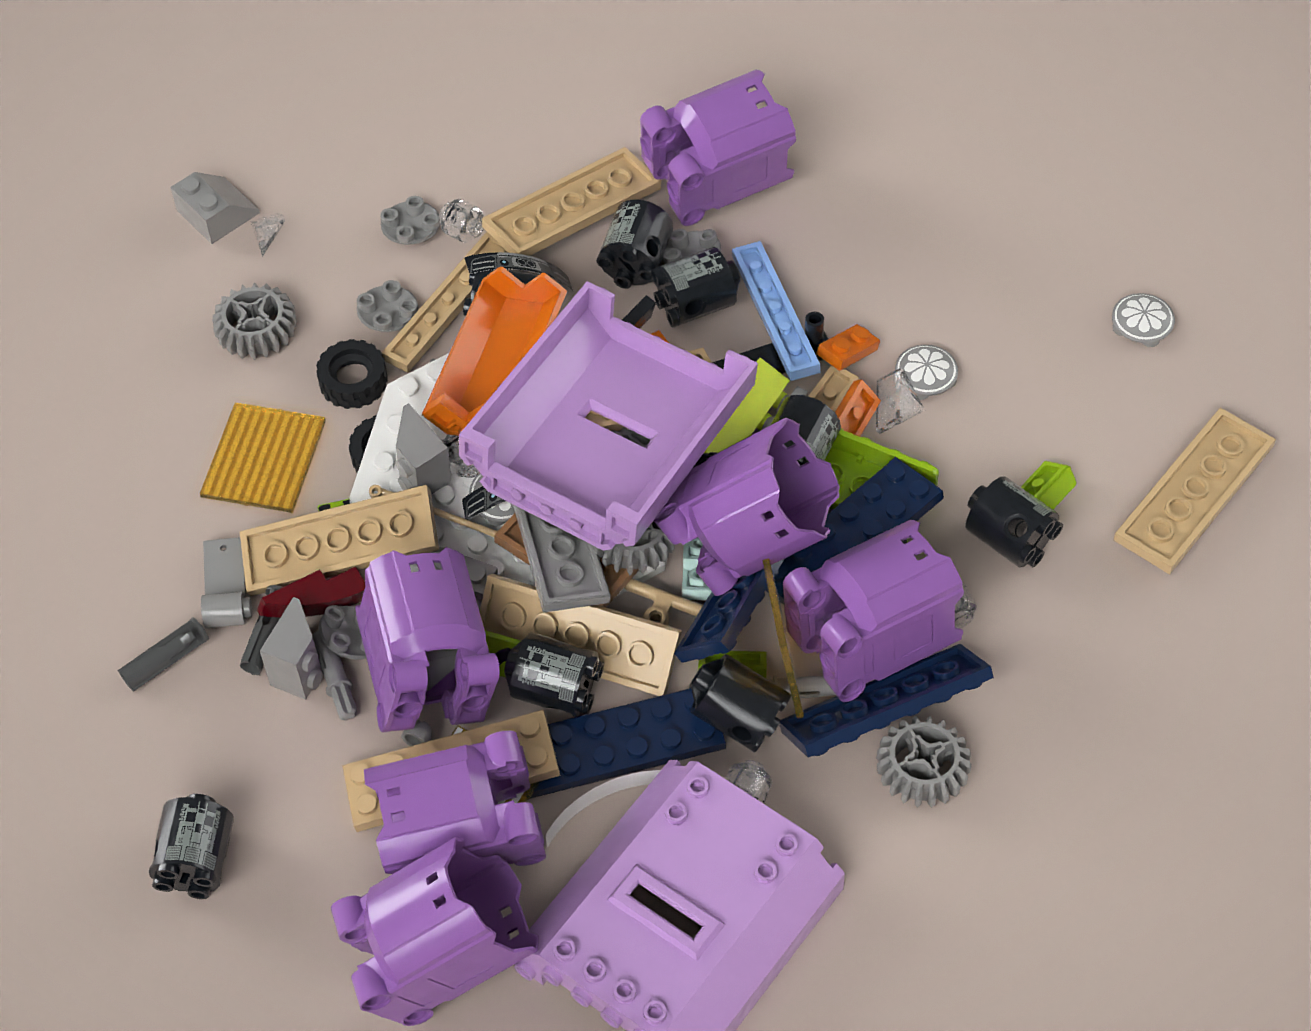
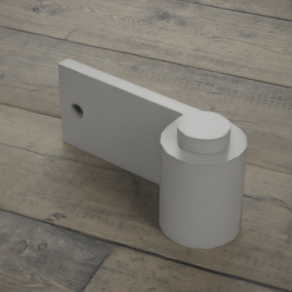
M240 537L203 541L205 595L201 596V614L204 628L245 625L247 618L252 617V604L250 597L246 598Z

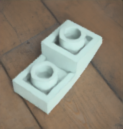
M699 538L689 541L683 547L682 597L689 600H707L712 592L696 573L700 549L703 546Z

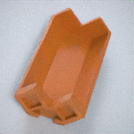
M498 267L484 277L422 412V416L444 433L459 436L460 432L556 319L567 290L546 273H541L527 284L522 283L504 267Z

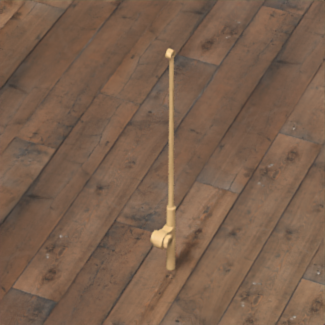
M372 485L369 488L371 498L394 493L381 488L379 485ZM433 507L434 515L492 537L498 532ZM633 578L624 587L629 592L653 600L652 607L644 612L642 618L650 621L659 620L660 622L658 623L669 626L668 615L671 608L697 616L703 607L702 604Z

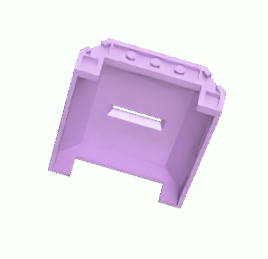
M587 281L459 434V456L467 466L473 464L483 476L480 483L488 492L604 551L612 549L615 544L623 543L625 547L634 546L755 385L758 363L744 355L728 350L725 355L724 369H721L714 363H709L687 350L680 349L658 336L651 335L631 323L614 317L615 294ZM592 410L650 439V441L644 448L585 417Z
M669 760L531 926L529 931L539 935L538 950L514 964V968L523 978L529 981L534 978L542 985L546 981L554 986L561 984L571 991V996L584 1007L591 1005L601 1012L600 1015L603 1020L614 1028L621 1026L626 1031H736L844 888L845 873L837 863L829 865L821 855L824 847L816 837L698 761H690L686 766H682L678 760ZM640 884L695 921L702 928L692 938L631 897V893Z

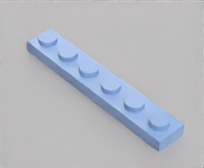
M761 241L733 248L732 258L790 381L821 373L820 363Z

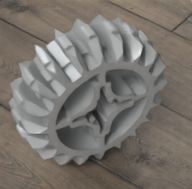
M254 282L251 288H246L242 284L240 291L237 292L231 289L230 297L221 296V304L215 305V314L212 315L213 330L222 348H227L231 355L238 353L243 359L250 354L255 360L258 354H263L267 357L271 350L279 353V345L288 346L289 338L294 337V328L297 323L296 312L287 294H282L278 287L271 289L266 283L259 288ZM274 314L277 315L276 319L272 321L271 317ZM237 321L238 325L235 328L232 327L234 322Z
M653 520L634 546L625 547L621 543L615 544L612 549L604 551L594 546L593 552L599 558H602L604 567L614 564L616 573L621 568H626L629 575L632 574L634 569H639L644 575L645 571H647V566L656 570L659 566V561L666 563L669 553H672L675 545L671 543Z
M915 716L912 719V724L902 719L899 723V729L891 726L888 730V736H883L880 741L881 748L877 750L876 756L878 760L877 772L882 775L881 782L883 786L891 785L889 791L891 796L902 793L901 800L903 804L910 798L915 799L917 808L922 804V801H927L932 808L937 798L946 804L949 801V794L957 797L960 793V788L967 784V775L970 773L972 765L969 761L971 757L970 749L965 748V737H957L958 731L956 727L949 730L945 729L946 723L944 719L938 725L933 724L931 716L926 719V722H920L918 717ZM907 747L909 750L908 756L904 757V761L897 763L896 756ZM950 760L952 767L941 776L939 768L943 766V762Z

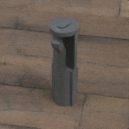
M270 585L266 589V595L283 587ZM259 615L241 659L240 667L244 671L252 675H260L264 665L260 650L280 618Z
M192 617L187 623L117 671L127 686L134 692L199 645L207 642L209 637L204 627Z

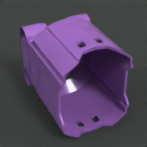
M753 70L680 100L675 107L665 110L664 107L657 105L647 109L640 118L642 159L655 179L665 178L668 180L669 203L682 225H694L703 218L705 211L709 209H720L793 178L794 170L787 168L788 149L796 142V130L788 108L775 103L769 91L762 83L765 73L762 71ZM755 87L757 89L748 93V89ZM765 101L767 106L758 109L756 105Z
M784 418L709 457L704 463L692 468L654 519V522L673 545L679 543L684 545L697 537L700 539L703 546L700 549L696 573L715 596L729 591L736 584L738 578L758 572L827 538V534H830V529L824 527L829 507L840 496V486L831 463L816 457L809 445L799 435L800 424L791 419ZM792 440L795 444L787 448L784 443ZM806 457L808 462L800 466L797 460Z
M908 520L826 560L821 568L810 572L806 567L794 569L783 581L787 632L804 653H819L823 678L842 702H849L857 698L864 691L867 682L873 679L880 681L962 639L963 630L955 627V605L964 595L962 580L951 557L935 552L929 542L918 532L920 522ZM908 538H912V539H913L912 541H910V542H908V543H906V544H904V543L902 542V541H904V540H906V539H908ZM923 552L927 556L920 560L915 558L916 555Z
M446 546L440 553L404 555L393 550L371 561L369 567L365 570V589L360 605H356L355 610L378 700L377 721L380 731L390 732L414 729L416 721L423 710V705L439 702L442 703L445 718H449L451 725L484 722L495 687L499 681L500 671L496 654L489 653L485 630L464 555ZM434 563H440L442 570H435ZM417 564L419 571L411 572L410 565ZM440 649H458L455 658V668L427 691L428 674L426 667H430L426 652Z
M499 731L487 736L485 742L463 745L364 769L365 785L376 791L380 803L384 826L376 842L386 874H394L454 837L465 840L464 849L481 857L498 855L508 864L514 863L517 866H527L539 863L546 858L542 829L538 813H535L533 805L528 802L514 803V800L498 804L500 801L517 798L516 794L525 792L530 788L529 771L523 746H520L515 731Z
M454 837L370 887L368 893L362 897L356 895L347 896L333 903L331 912L339 939L351 944L352 947L362 952L374 955L373 958L358 965V970L351 976L362 1011L398 1022L404 1026H415L424 1023L433 1016L432 1008L444 1001H451L537 952L539 935L529 931L519 903L522 884L505 860L501 859L498 855L486 857L476 855L463 848L465 844L463 838ZM510 906L512 913L503 918L501 911ZM518 929L519 935L510 939L509 934Z

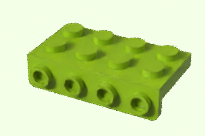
M841 428L824 460L831 463L840 486V496L829 508L832 510L895 457L936 486L938 484L939 470L926 461H919L904 455L896 449H889L874 443L869 438L859 437Z

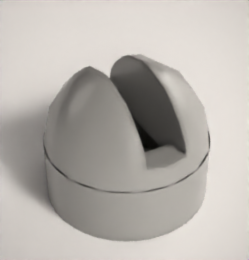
M417 720L414 729L404 730L401 737L409 746H414L430 741L432 730L427 722Z

